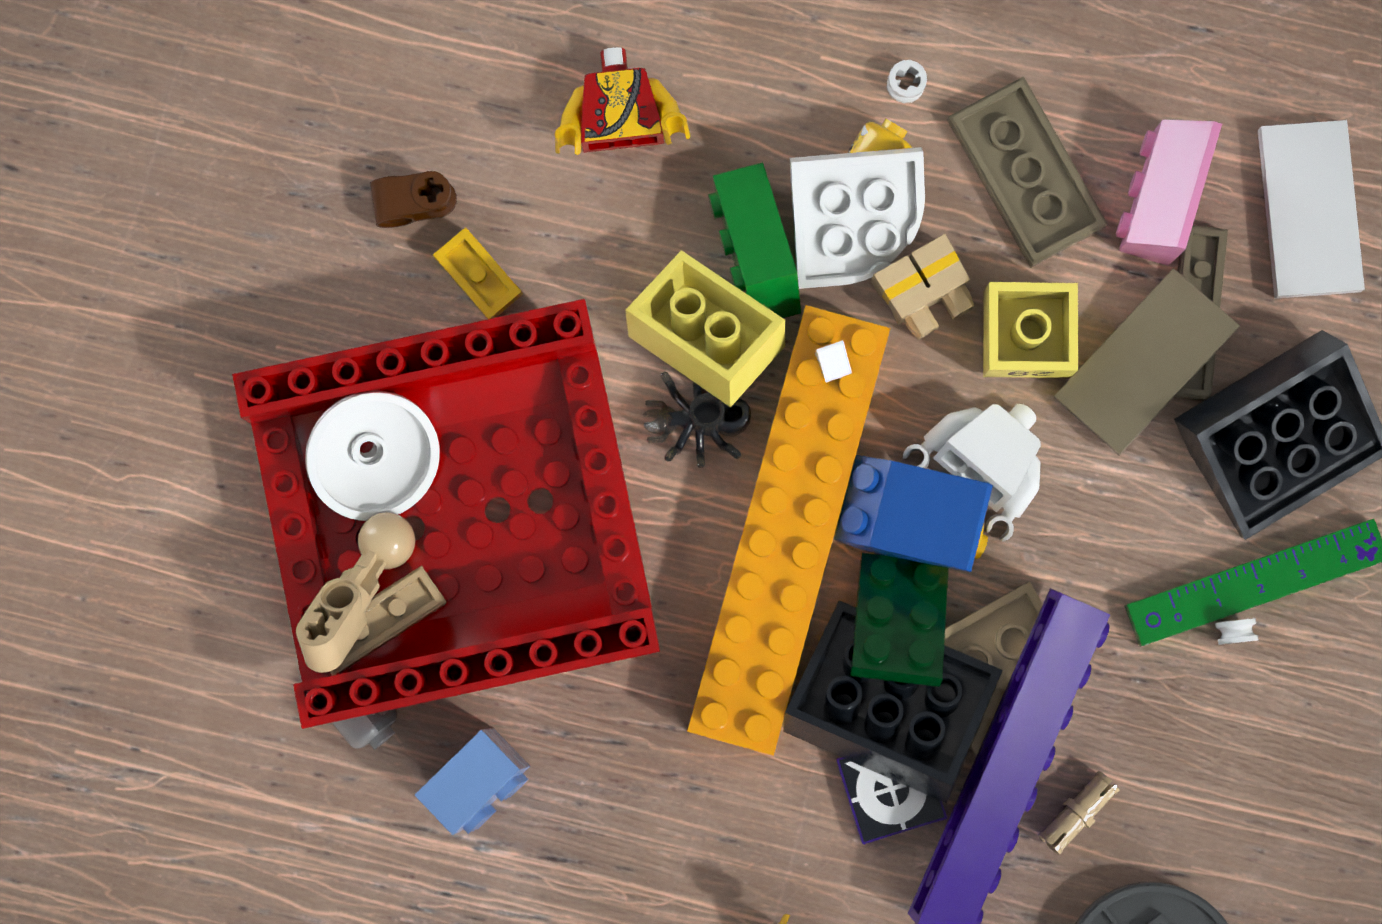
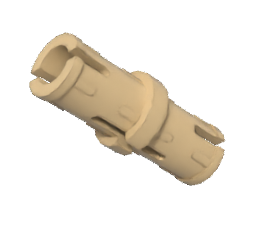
M1097 771L1092 780L1074 799L1067 798L1063 803L1065 808L1043 832L1038 834L1039 838L1043 842L1046 841V845L1053 852L1060 855L1062 850L1084 827L1090 828L1095 823L1093 817L1120 791L1116 784L1111 785L1112 780L1102 772Z

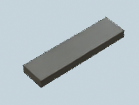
M1193 225L1186 249L1179 255L1178 272L1220 308L1228 229ZM1216 353L1174 398L1204 401L1211 397Z

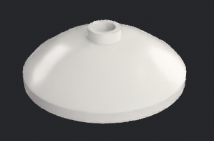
M377 390L357 393L336 402L316 422L306 447V470L311 485L320 499L329 508L342 516L367 521L370 517L379 513L388 512L398 515L416 504L431 486L438 469L439 442L431 421L411 400L388 391ZM364 442H373L371 451L367 453L360 452V447Z

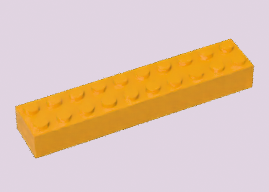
M805 305L687 732L774 756L891 328ZM843 340L852 374L826 383L815 355L816 350Z

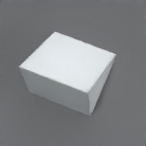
M843 340L816 350L815 355L826 383L852 374Z

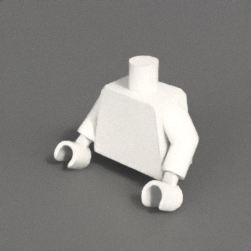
M992 404L985 411L973 407L947 414L924 435L925 441L921 445L913 444L908 446L903 453V459H906L912 451L921 450L924 454V461L917 467L926 468L930 462V454L935 450L938 453L933 459L952 475L993 485L988 505L996 512L1002 507L1004 511L1002 514L991 516L985 524V529L988 533L995 522L1005 521L1007 529L1002 534L1000 541H1006L1014 532L1013 519L1021 517L1037 494L1040 486L1041 462L1036 454L1041 446L1039 438L1029 431L1036 422V415L1028 406L1023 404H1016L1009 413L997 404Z

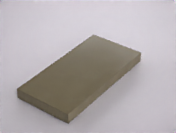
M1024 76L948 117V123L1030 268L1108 226Z
M1173 268L1054 395V398L1120 456L1238 330L1240 325Z

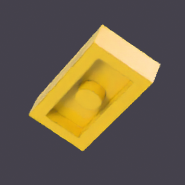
M466 227L433 254L438 263L487 319L496 318L523 295L517 285Z

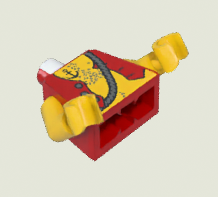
M607 48L600 52L602 72L586 74L584 85L574 89L562 113L560 127L555 131V152L560 154V148L564 145H573L575 147V155L581 153V144L584 153L664 144V139L665 143L670 145L672 144L670 138L672 134L677 132L684 133L687 140L690 138L687 118L681 114L676 100L658 79L648 78L645 68L628 69L626 50L624 48Z

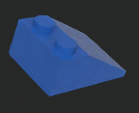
M856 455L834 540L866 552L971 572L993 485L892 460Z

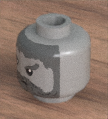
M396 709L332 722V724L351 747L359 749L370 744L375 750L395 734L390 726L395 722L398 712Z

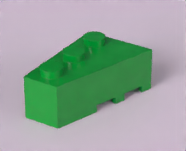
M763 162L713 175L715 193L708 194L714 219L722 218L725 229L719 230V236L725 256L732 254L735 266L730 267V273L734 286L782 318L801 314L798 274Z

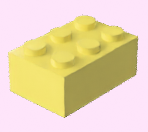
M682 250L625 310L628 337L729 407L738 400L785 347V319Z

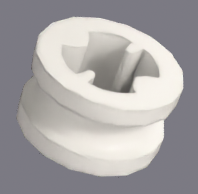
M903 60L896 63L888 76L887 91L898 102H914L919 99L927 83L926 71L923 66L912 60ZM907 72L915 76L913 83H918V87L910 85L907 90L901 89L899 87L901 80H896L895 77H905Z
M1256 618L1215 623L1216 629H1219L1222 633L1221 638L1217 639L1218 645L1259 640L1258 635L1252 631L1253 625L1256 624Z

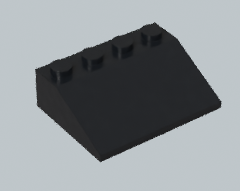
M1323 330L1174 418L1191 457L1239 535L1244 540H1247L1382 458V424L1347 343Z
M839 600L785 711L783 732L947 803L1003 670L944 645L943 677L940 687L850 676L856 607Z

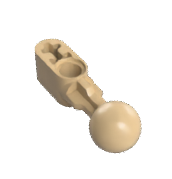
M388 512L379 513L370 517L363 524L358 535L361 557L354 568L345 570L340 578L327 582L298 623L296 628L297 639L305 663L311 670L315 672H329L341 665L367 624L366 609L380 587L378 578L382 571L401 566L412 555L415 547V534L408 521L400 515Z

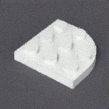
M921 147L790 158L795 261L799 289L840 286L867 280L873 277V274L891 265V262L904 248L912 243L920 227L925 204L924 157Z

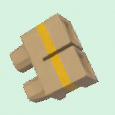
M946 234L911 253L910 257L907 255L873 274L871 284L878 295L883 297L891 309L897 324L900 325L904 322L917 340L927 336L939 327L929 310L933 305L942 301L952 320L964 315L974 307L970 292L966 287L970 278Z

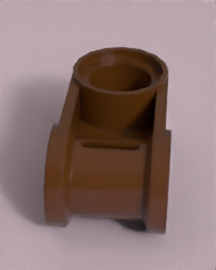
M426 171L405 176H388L370 182L376 226L380 228H394L417 221L442 218L449 215L457 204L455 189L443 174L436 171ZM438 187L441 193L437 194V201L431 203L427 197L432 195V188Z

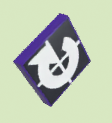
M842 757L836 758L862 844L947 819L942 801Z

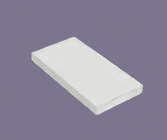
M1347 120L1261 126L1258 129L1274 299L1362 292L1365 290Z

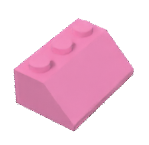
M1162 120L1154 132L1149 130L1146 132L1140 150V155L1146 157L1142 172L1135 171L1128 190V196L1134 197L1130 213L1123 212L1116 231V237L1122 238L1119 248L1120 252L1169 266L1186 249L1221 130V123L1215 121Z

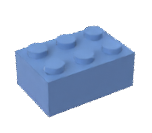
M494 728L482 729L415 796L452 835L462 830L469 834L479 829L497 811L491 805L497 798L501 802L508 797L510 798L529 780L523 773L530 765Z

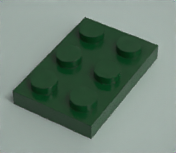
M861 554L850 676L940 687L943 677L949 568L885 555Z

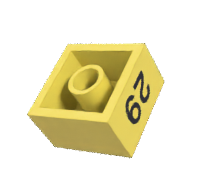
M989 282L983 291V377L1071 378L1078 371V283Z

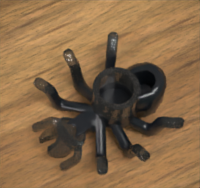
M664 371L661 373V379L667 386L671 397L683 410L676 412L663 401L646 400V406L660 407L661 410L650 409L643 413L644 417L655 419L652 422H645L644 428L654 434L663 432L661 436L648 437L647 442L663 443L667 440L669 434L675 432L678 426H681L683 431L677 443L664 456L667 462L672 461L676 455L681 453L693 429L696 436L698 468L705 466L704 436H710L722 451L728 452L735 459H739L741 452L732 444L726 443L718 433L725 436H736L746 430L751 420V410L747 402L738 398L729 407L712 394H702L701 387L693 382L694 400L689 405L677 390L668 372Z

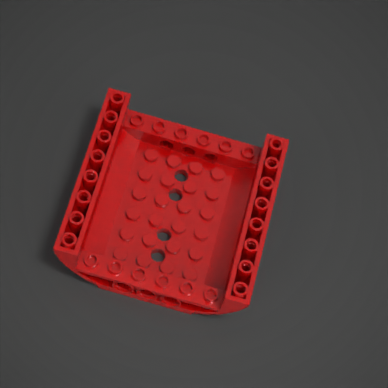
M585 299L232 374L240 417L252 426L302 680L300 683L293 684L302 729L660 652L643 560ZM377 390L396 393L415 403L431 421L439 442V463L434 480L423 497L411 508L398 514L405 520L409 517L421 518L425 525L424 534L415 541L413 553L404 564L382 571L378 578L380 587L375 595L422 566L446 600V604L340 674L332 675L330 671L315 672L305 663L296 635L297 625L321 588L327 582L340 578L345 570L354 568L361 557L358 535L366 521L342 516L329 508L317 495L306 470L305 458L308 439L313 427L322 414L341 399L353 394ZM364 442L360 447V452L367 453L371 451L373 442ZM539 489L547 490L553 496L552 507L549 511L542 514L531 511L528 504L530 495ZM497 498L506 500L510 505L509 517L500 523L491 522L486 515L487 505L490 501Z

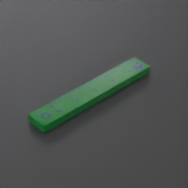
M1370 519L1124 606L1139 647L1382 563V538L1375 519Z

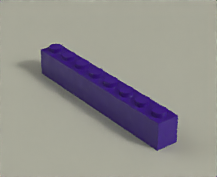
M1049 589L907 913L915 924H981L983 919V910L981 908L988 893L992 894L996 890L1001 878V869L999 867L1006 852L1010 853L1017 843L1019 837V828L1017 826L1024 811L1028 812L1036 800L1037 787L1035 785L1042 770L1046 771L1054 759L1055 746L1053 744L1060 729L1064 730L1072 718L1073 705L1071 703L1078 688L1082 689L1090 677L1091 664L1089 662L1096 647L1100 648L1108 636L1110 626L1107 621L1110 614L1054 589Z

